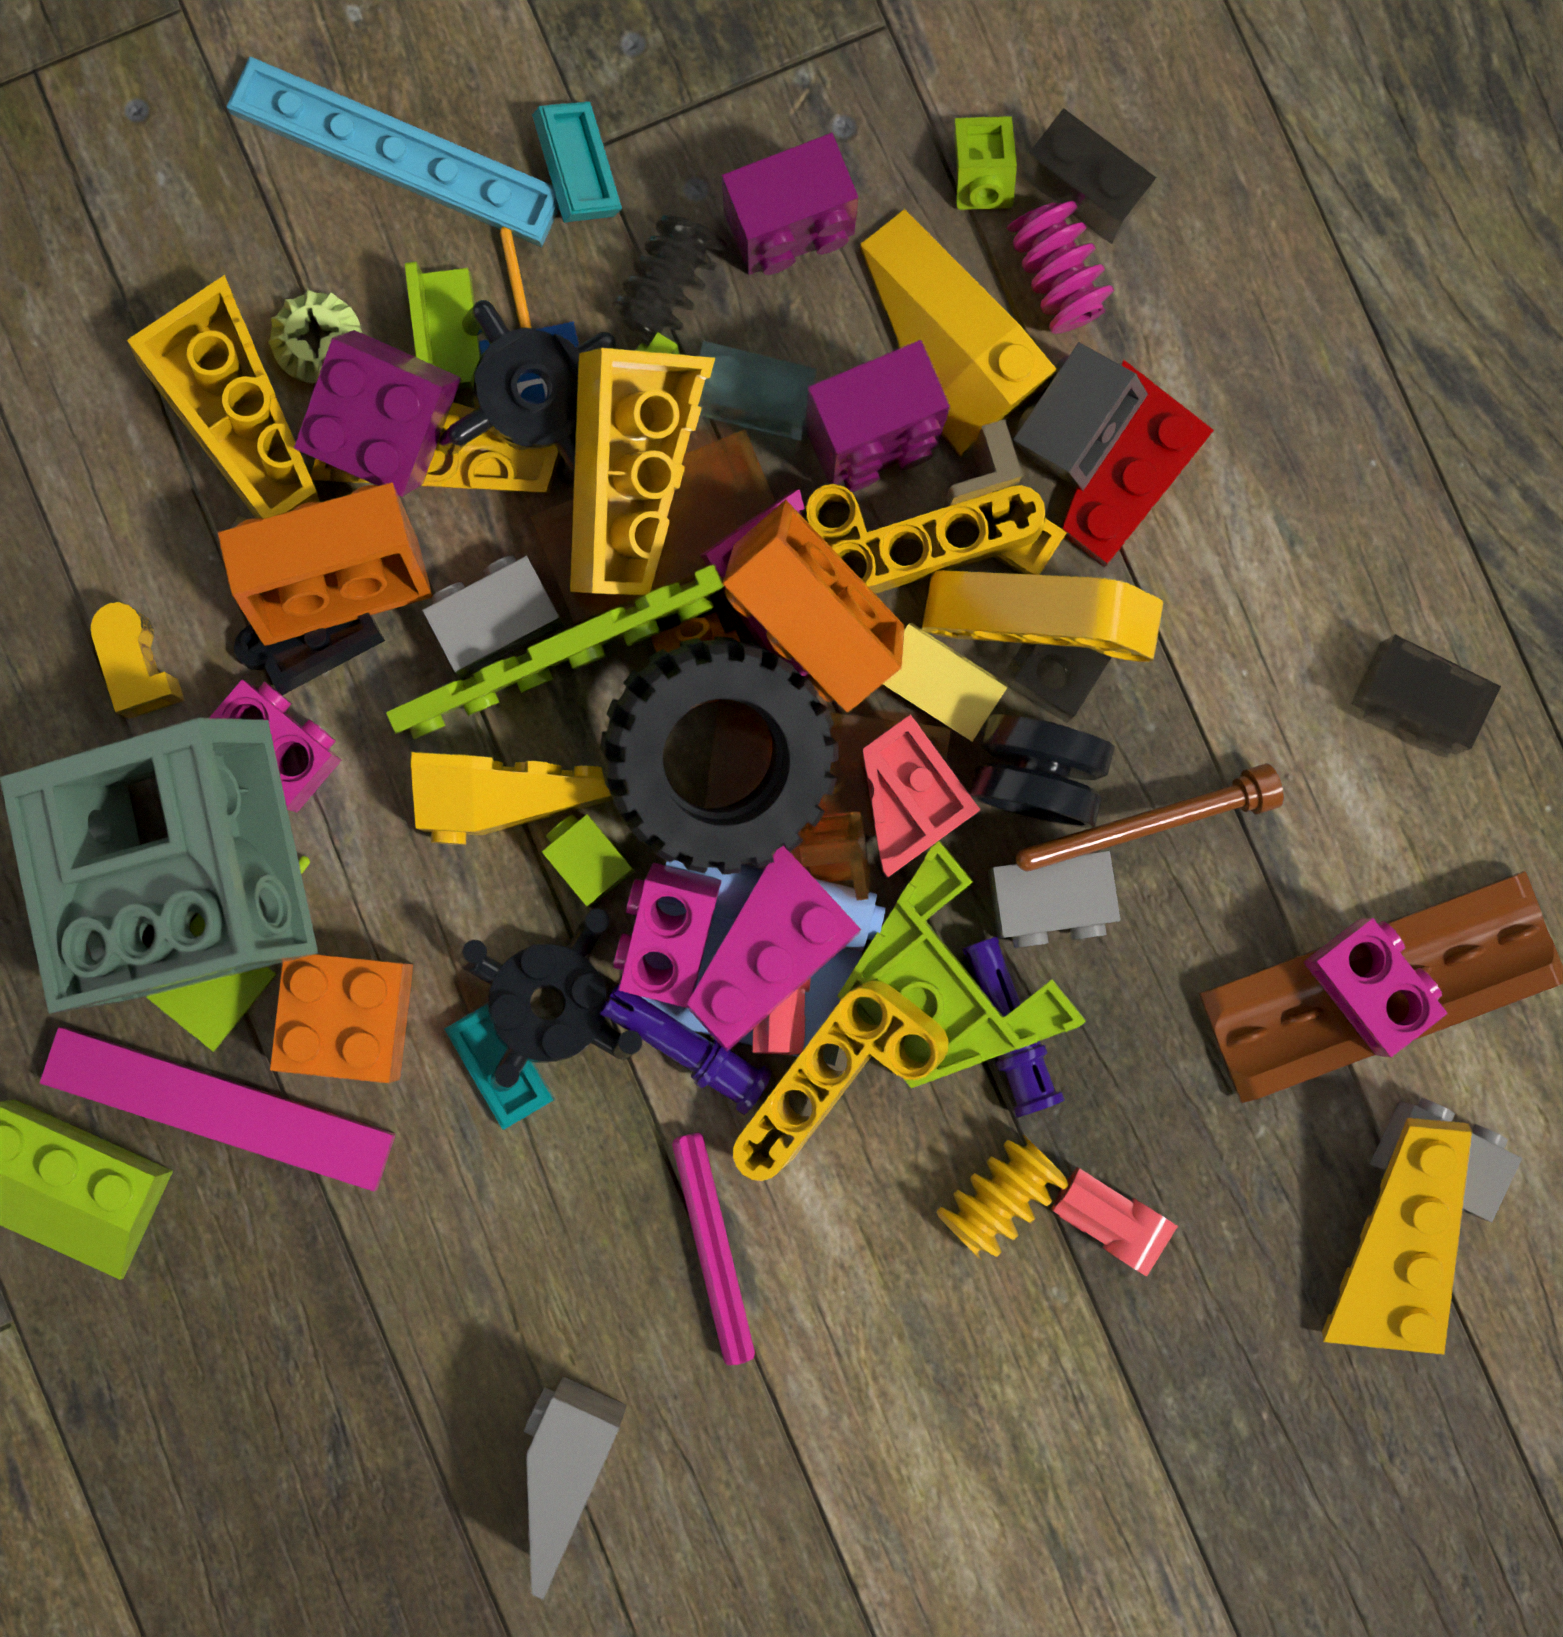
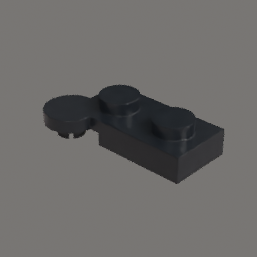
M368 612L359 615L357 620L325 629L320 628L267 646L263 645L253 627L249 625L237 635L234 651L235 656L245 667L251 670L266 669L274 687L281 695H284L384 642L385 639L373 615H370Z

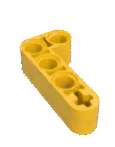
M829 484L816 489L809 497L806 506L808 523L842 559L856 556L867 562L866 574L861 580L875 594L931 577V574L938 570H953L1025 547L1038 539L1045 525V506L1042 498L1032 488L1022 485L1010 486L867 532L856 498L844 486ZM832 502L844 503L850 508L848 520L838 528L825 527L820 523L819 519L823 508ZM1020 504L1023 512L1033 511L1028 516L1027 527L1018 529L1014 521L997 524L996 532L998 538L989 540L988 522L984 513L992 511L994 524L1009 518L1010 507ZM960 521L974 524L980 532L978 539L969 547L959 548L953 546L946 538L947 532L953 524ZM903 539L916 540L923 546L921 558L912 565H899L891 558L893 547Z
M938 570L931 574L922 630L934 635L956 639L1087 647L1117 659L1152 662L1154 660L1164 602L1131 584L1106 578Z
M869 981L850 991L841 999L738 1136L733 1146V1159L737 1169L751 1180L764 1181L773 1178L796 1157L871 1056L894 1074L904 1079L917 1080L926 1077L944 1060L948 1052V1038L945 1030L938 1022L896 989L882 981ZM860 997H870L880 1005L882 1021L879 1025H870L861 1019L857 1011ZM914 1034L925 1039L930 1048V1058L928 1061L917 1062L906 1054L904 1048L906 1035ZM825 1044H835L845 1052L847 1067L844 1071H836L825 1063L823 1058ZM790 1090H799L807 1095L812 1104L810 1116H801L793 1111L789 1104ZM777 1128L784 1132V1134L771 1147L769 1151L770 1156L765 1158L759 1152L763 1145L761 1141Z

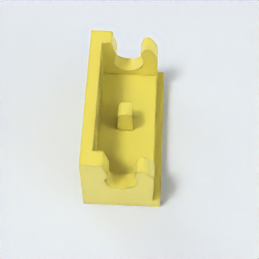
M912 622L907 625L904 631L902 668L883 683V685L970 741L974 740L1008 688L1007 683L923 631Z

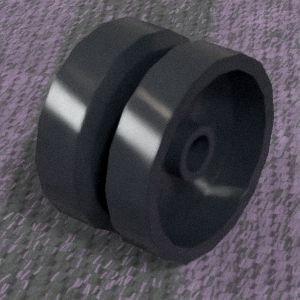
M1003 714L990 715L981 746L993 757L1014 765L985 763L977 766L969 792L972 799L991 807L1039 820L1075 827H1095L1102 797L1090 786L1069 778L1097 780L1107 776L1115 746L1095 735L1049 721Z

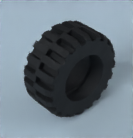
M715 636L714 640L701 641L698 638L680 641L679 648L669 652L661 649L648 657L651 663L639 673L633 670L623 682L626 689L619 700L612 699L606 713L610 719L607 731L601 734L600 750L604 754L602 772L605 784L611 793L613 803L630 830L641 842L644 841L648 844L654 853L670 863L677 860L682 862L687 870L704 874L708 867L718 868L722 875L737 874L741 872V864L752 862L759 869L774 862L771 853L784 846L791 852L803 842L798 832L805 824L809 822L816 827L825 813L818 806L823 794L833 795L837 777L830 773L831 762L839 760L838 742L830 736L829 728L834 723L828 708L821 704L817 698L819 692L806 677L794 669V666L751 642L747 644L730 637ZM730 699L746 704L762 717L772 737L771 760L762 781L745 798L725 807L701 808L685 801L672 789L663 766V750L672 728L690 709L706 701Z

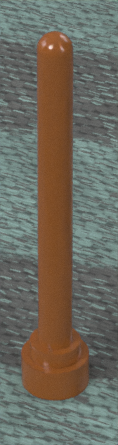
M1265 763L1243 770L1240 777L1233 780L1232 786L1021 849L1017 853L1016 864L1023 871H1033L1240 808L1243 812L1251 811L1254 814H1261L1282 806L1284 800L1283 787L1276 770L1270 764Z

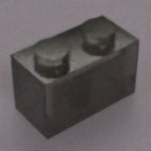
M1064 108L1028 153L1021 175L1022 178L1057 204L1070 201L1076 202L1078 207L1072 215L1081 222H1084L1086 226L1110 244L1114 242L1144 203L1157 178Z
M1395 634L1380 642L1351 704L1365 711L1363 718L1367 722L1392 732L1399 727L1417 736L1415 744L1420 748L1437 756L1448 757L1449 753L1455 755L1472 749L1501 686Z

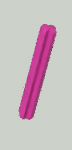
M701 1133L682 1135L673 1140L672 1147L723 1360L726 1365L743 1364L754 1359L755 1350L704 1138Z

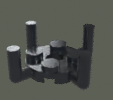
M487 300L477 301L462 321V327L467 334L477 336L483 332L490 343V346L480 357L471 377L472 395L476 410L453 423L440 436L438 441L440 450L444 454L454 455L467 443L488 430L509 446L519 450L542 449L555 445L565 460L558 467V477L565 484H573L575 474L576 434L574 431L576 430L579 353L599 348L615 349V338L608 332H600L575 347L564 337L535 330L536 328H519L509 331L491 302ZM533 373L544 380L547 386V397L543 403L531 404L520 396L517 389L520 375Z
M591 910L580 923L567 947L552 944H534L517 952L504 964L487 956L486 946L479 940H470L464 945L459 956V964L464 970L491 985L488 993L489 1017L498 1040L507 1049L491 1075L490 1082L496 1091L506 1092L518 1082L519 1074L527 1061L535 1063L562 1061L575 1056L590 1043L620 1060L630 1058L641 1049L642 1038L637 1032L629 1030L621 1034L604 1024L605 1017L599 1014L606 1001V985L595 967L587 960V957L600 935L609 925V916L604 910ZM550 988L561 996L563 1010L559 1017L553 1020H543L533 1013L530 1000L536 990Z

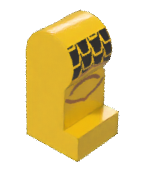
M115 602L101 607L93 616L91 636L115 712L131 719L185 701L178 679L166 672L159 673L151 651L154 631L149 619L128 604Z

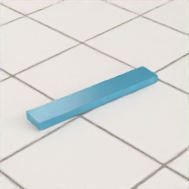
M249 56L226 106L229 113L235 117L497 229L505 227L511 230L512 235L539 247L543 246L559 210L553 185Z

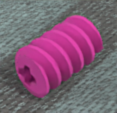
M1074 201L1046 204L1023 214L1006 228L1010 232H1018L1013 239L1015 250L1019 253H1027L1022 261L1024 271L1037 274L1031 283L1033 291L1037 294H1047L1041 301L1040 308L1046 315H1056L1049 326L1053 334L1077 329L1097 319L1106 311L1102 302L1115 291L1112 285L1094 287L1093 281L1105 271L1103 264L1085 266L1083 262L1096 250V247L1093 243L1077 246L1074 240L1087 227L1084 222L1067 225L1065 219L1078 207Z

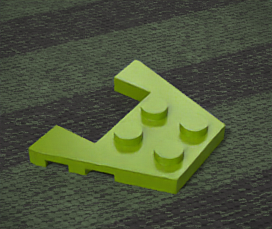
M941 841L936 842L930 848L921 866L902 892L895 907L882 925L880 933H876L837 995L841 1000L850 991L863 983L882 981L896 989L938 1022L945 1030L948 1038V1052L944 1060L926 1077L917 1080L904 1079L910 1088L972 1067L1013 1050L1032 1045L1062 1032L1073 1030L1086 1022V1019L1053 979L1048 981L1009 1014L1003 1016L927 923V920L973 883L972 879ZM860 997L857 1011L861 1019L870 1025H879L882 1021L880 1005L870 997ZM914 1034L906 1035L904 1039L906 1054L917 1062L928 1061L930 1058V1048L925 1039Z

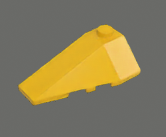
M905 209L860 244V249L880 301L888 314L897 337L899 349L919 340L922 341L950 405L942 436L960 457L975 445L982 426L1004 419L1006 421L1049 386L1050 378L1056 371L1055 366L1021 325Z
M411 753L415 827L423 832H431V843L466 845L467 834L485 835L613 800L605 784L602 767L574 766V771L562 770L561 765L538 761L516 762L514 767H505L503 762L492 761V757Z

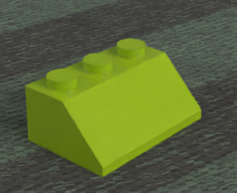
M16 1099L0 1101V1226L119 1280L124 1279L173 1170Z

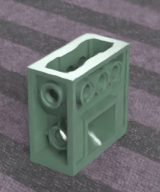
M197 718L0 777L49 1014L127 1002L318 954L268 720ZM156 777L169 837L140 845L128 785ZM196 912L201 915L206 924L204 932L199 937L194 936L190 931V922ZM149 924L153 925L155 929V940L150 949L142 943L143 931ZM87 945L89 947L91 957L89 956V953L87 951Z

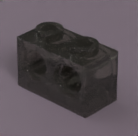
M1022 643L1008 665L1009 669L1017 673L1008 687L1065 723H1068L1075 717L1112 657L1087 647ZM1044 660H1053L1059 663L1066 674L1064 686L1057 689L1044 686L1037 677L1038 663Z

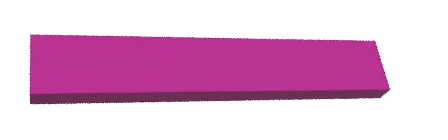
M58 1027L40 1080V1084L374 1192L378 1190L396 1136L395 1133L67 1027Z

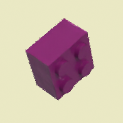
M833 133L722 175L724 215L748 275L761 270L764 275L779 273L791 267L796 261L795 257L816 250L817 254L820 255L833 252L849 242L848 237L855 234L859 197Z
M356 330L333 337L294 449L372 484L381 486L393 482L398 495L403 497L421 486L424 482L461 377Z

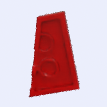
M1123 360L1121 366L1136 373L1148 395L1085 489L1082 491L1076 487L1061 528L1067 532L1066 538L1104 568L1214 431V429L1125 360Z

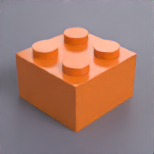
M322 954L283 962L270 1071L382 1083L400 1080L413 964Z

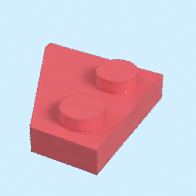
M911 714L862 749L881 868L887 878L980 811V808Z

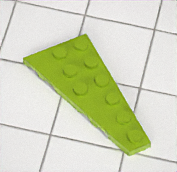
M714 564L695 572L694 574L697 579L682 586H680L679 582L664 586L636 600V606L625 610L624 606L606 612L529 647L524 655L498 661L480 669L471 678L452 682L387 711L386 714L395 734L410 730L413 739L420 738L446 726L442 715L464 707L467 716H470L500 703L495 692L517 683L520 692L523 693L553 680L549 671L550 668L569 661L572 669L576 670L605 657L603 645L624 637L627 646H631L660 633L656 622L677 614L682 623L713 610L714 605L711 598L718 596L723 588Z

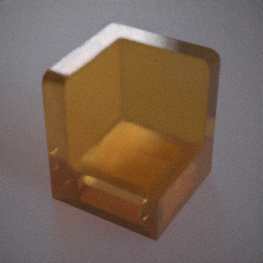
M861 811L823 815L816 827L807 822L801 829L800 837L803 842L799 844L803 867L810 866L811 875L815 879L827 882L853 880L856 900H868L871 871Z

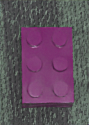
M919 340L809 386L805 430L828 483L846 486L848 490L855 492L877 482L880 479L878 472L899 464L901 470H907L933 457L931 450L938 446L950 405L922 341Z

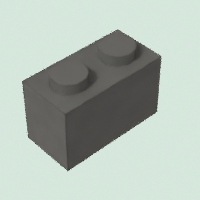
M1078 342L1071 354L1063 357L1056 364V371L1049 381L1050 385L1037 405H1031L1022 415L1018 423L1017 435L1013 440L1029 460L1083 491L1148 393L1136 373Z

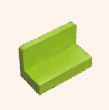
M417 261L406 262L405 272L416 358L461 377L458 389L470 388L471 377L481 357L479 335L471 336L462 327L463 318L475 304L469 268L422 273Z

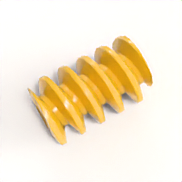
M1023 1135L1027 1144L1025 1147L1010 1140L1003 1144L1010 1160L1008 1164L992 1156L987 1160V1165L993 1176L992 1180H988L975 1173L970 1177V1181L977 1194L975 1197L959 1190L953 1194L960 1210L958 1214L943 1207L937 1210L938 1217L980 1260L981 1258L978 1253L980 1250L995 1257L1002 1253L995 1237L997 1233L1012 1240L1019 1236L1012 1221L1014 1216L1028 1223H1032L1036 1219L1028 1203L1031 1199L1045 1206H1049L1052 1203L1045 1187L1048 1182L1063 1190L1069 1186L1066 1177L1025 1135Z

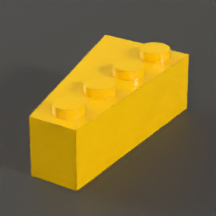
M225 275L127 340L138 365L255 518L266 519L294 511L296 507L307 502H320L300 451L294 449L296 442Z
M599 348L579 353L570 592L646 595L650 593L670 523L667 515L674 491L680 488L685 466L682 465L690 433L696 430L702 408L698 404L705 380L710 379L715 358Z

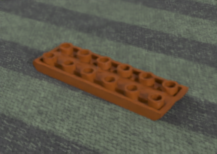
M1526 871L1386 922L1402 939L1405 949L1400 953L1414 971L1421 968L1436 982L1442 992V996L1437 1000L1448 1013L1416 1039L1563 984V965L1544 922L1540 906ZM1359 943L1350 952L1349 965L1352 971L1360 977L1367 974L1371 969L1372 955L1366 946ZM1320 948L1199 993L1240 1103L1265 1097L1375 1055L1303 961ZM1400 991L1394 992L1386 1003L1387 1015L1395 1024L1402 1022L1409 1012L1408 1000Z

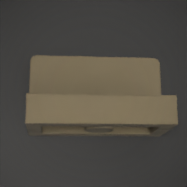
M1005 419L981 427L972 450L979 477L950 486L942 508L1010 486H1018L1023 475Z

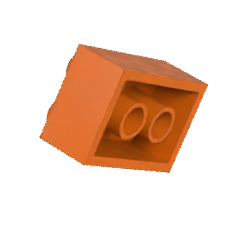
M393 482L381 486H363L353 491L350 495L325 502H307L296 507L294 511L266 519H248L239 523L235 528L218 532L232 596L264 646L298 637L320 628L325 629L357 620L359 615L368 612L370 615L426 600L433 596L417 536Z
M786 499L734 544L723 580L728 600L739 613L745 617L753 615L768 630L766 634L769 642L783 658L791 660L794 657L809 673L807 675L808 680L819 692L818 695L825 701L832 702L835 700L848 713L902 668L905 625Z

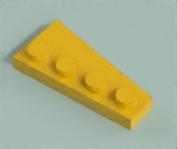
M453 402L441 435L453 423L476 409ZM488 430L467 443L454 455L444 454L437 444L421 486L550 493L561 454L555 445L542 449H515ZM315 458L310 476L314 481L372 484Z
M1417 1118L1406 1119L1380 1184L1381 1192L1371 1216L1368 1215L1360 1234L1361 1242L1351 1267H1347L1339 1287L1340 1295L1332 1315H1328L1323 1327V1342L1445 1354L1472 1136L1469 1123Z

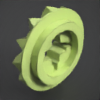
M307 290L304 295L295 299H285L284 307L277 316L271 318L272 329L268 342L277 363L286 373L303 382L317 383L331 339L352 330L362 333L356 314L344 301L333 293H315ZM311 316H314L322 330L332 331L330 336L323 337L320 340L321 348H318L319 358H316V354L307 341H298L297 339L300 338V335L309 332Z

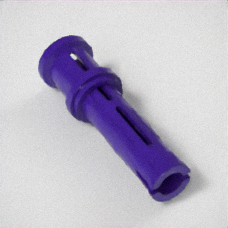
M998 937L962 949L975 982L1003 1016H1006L1021 1004L1003 958ZM1040 1041L997 1056L998 1061L995 1062L998 1071H1005L1017 1105L1012 1110L1015 1118L1065 1101L1063 1093L1055 1091L1043 1058L1048 1052L1045 1045H1042Z
M619 982L609 997L628 1008V1010L610 999L608 1002L605 1001L599 1014L603 1017H608L628 1031L637 1032L642 1040L691 1070V1078L700 1088H704L707 1085L734 1101L736 1103V1111L743 1115L747 1114L763 1093L770 1080L772 1071L766 1066L758 1069L730 1050L726 1052L715 1039L710 1042L644 998L619 991L621 984Z

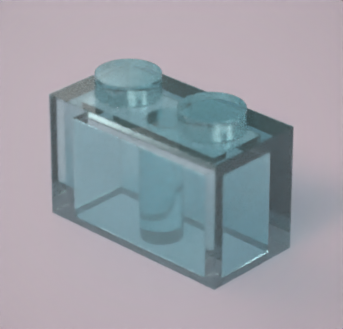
M703 341L699 356L715 358L710 379L705 380L698 406L702 407L700 416L802 441L806 425L808 387L816 384L817 369Z

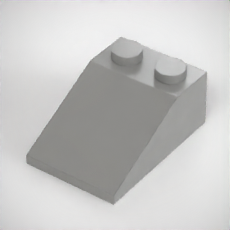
M562 1377L555 1392L544 1387L524 1429V1433L534 1437L527 1452L532 1595L542 1600L617 1435L627 1406L566 1377Z

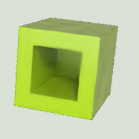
M572 814L546 835L551 844L542 853L587 907L592 908L635 872L634 868L588 814L579 821Z

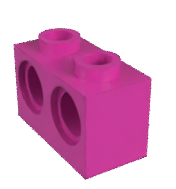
M241 680L209 718L241 719L246 712L252 709L261 710L264 720L269 722L287 810L298 813L342 761L341 758L330 750L336 740L311 719H308L301 726L285 711L292 703L267 682L264 681L257 689L250 683ZM304 746L309 755L307 768L301 774L290 777L283 767L284 757L291 748Z
M652 863L645 881L635 878L626 911L628 914L636 915L632 936L622 933L613 968L624 970L619 991L687 1008V1002L696 987L722 880L657 863ZM665 896L677 898L685 906L686 912L678 916L668 915L660 909L657 900ZM649 952L663 953L671 960L673 966L665 970L655 969L647 963L644 955Z
M1364 918L1356 920L1303 962L1376 1056L1391 1058L1448 1013L1437 1000L1442 996V992L1436 982L1423 969L1418 968L1414 971L1400 953L1405 949V945L1396 931L1385 921L1377 923L1374 918ZM1359 943L1366 946L1372 955L1371 969L1362 977L1356 975L1349 965L1350 952ZM1396 991L1404 994L1409 1003V1012L1406 1018L1398 1024L1391 1021L1386 1012L1387 1000Z

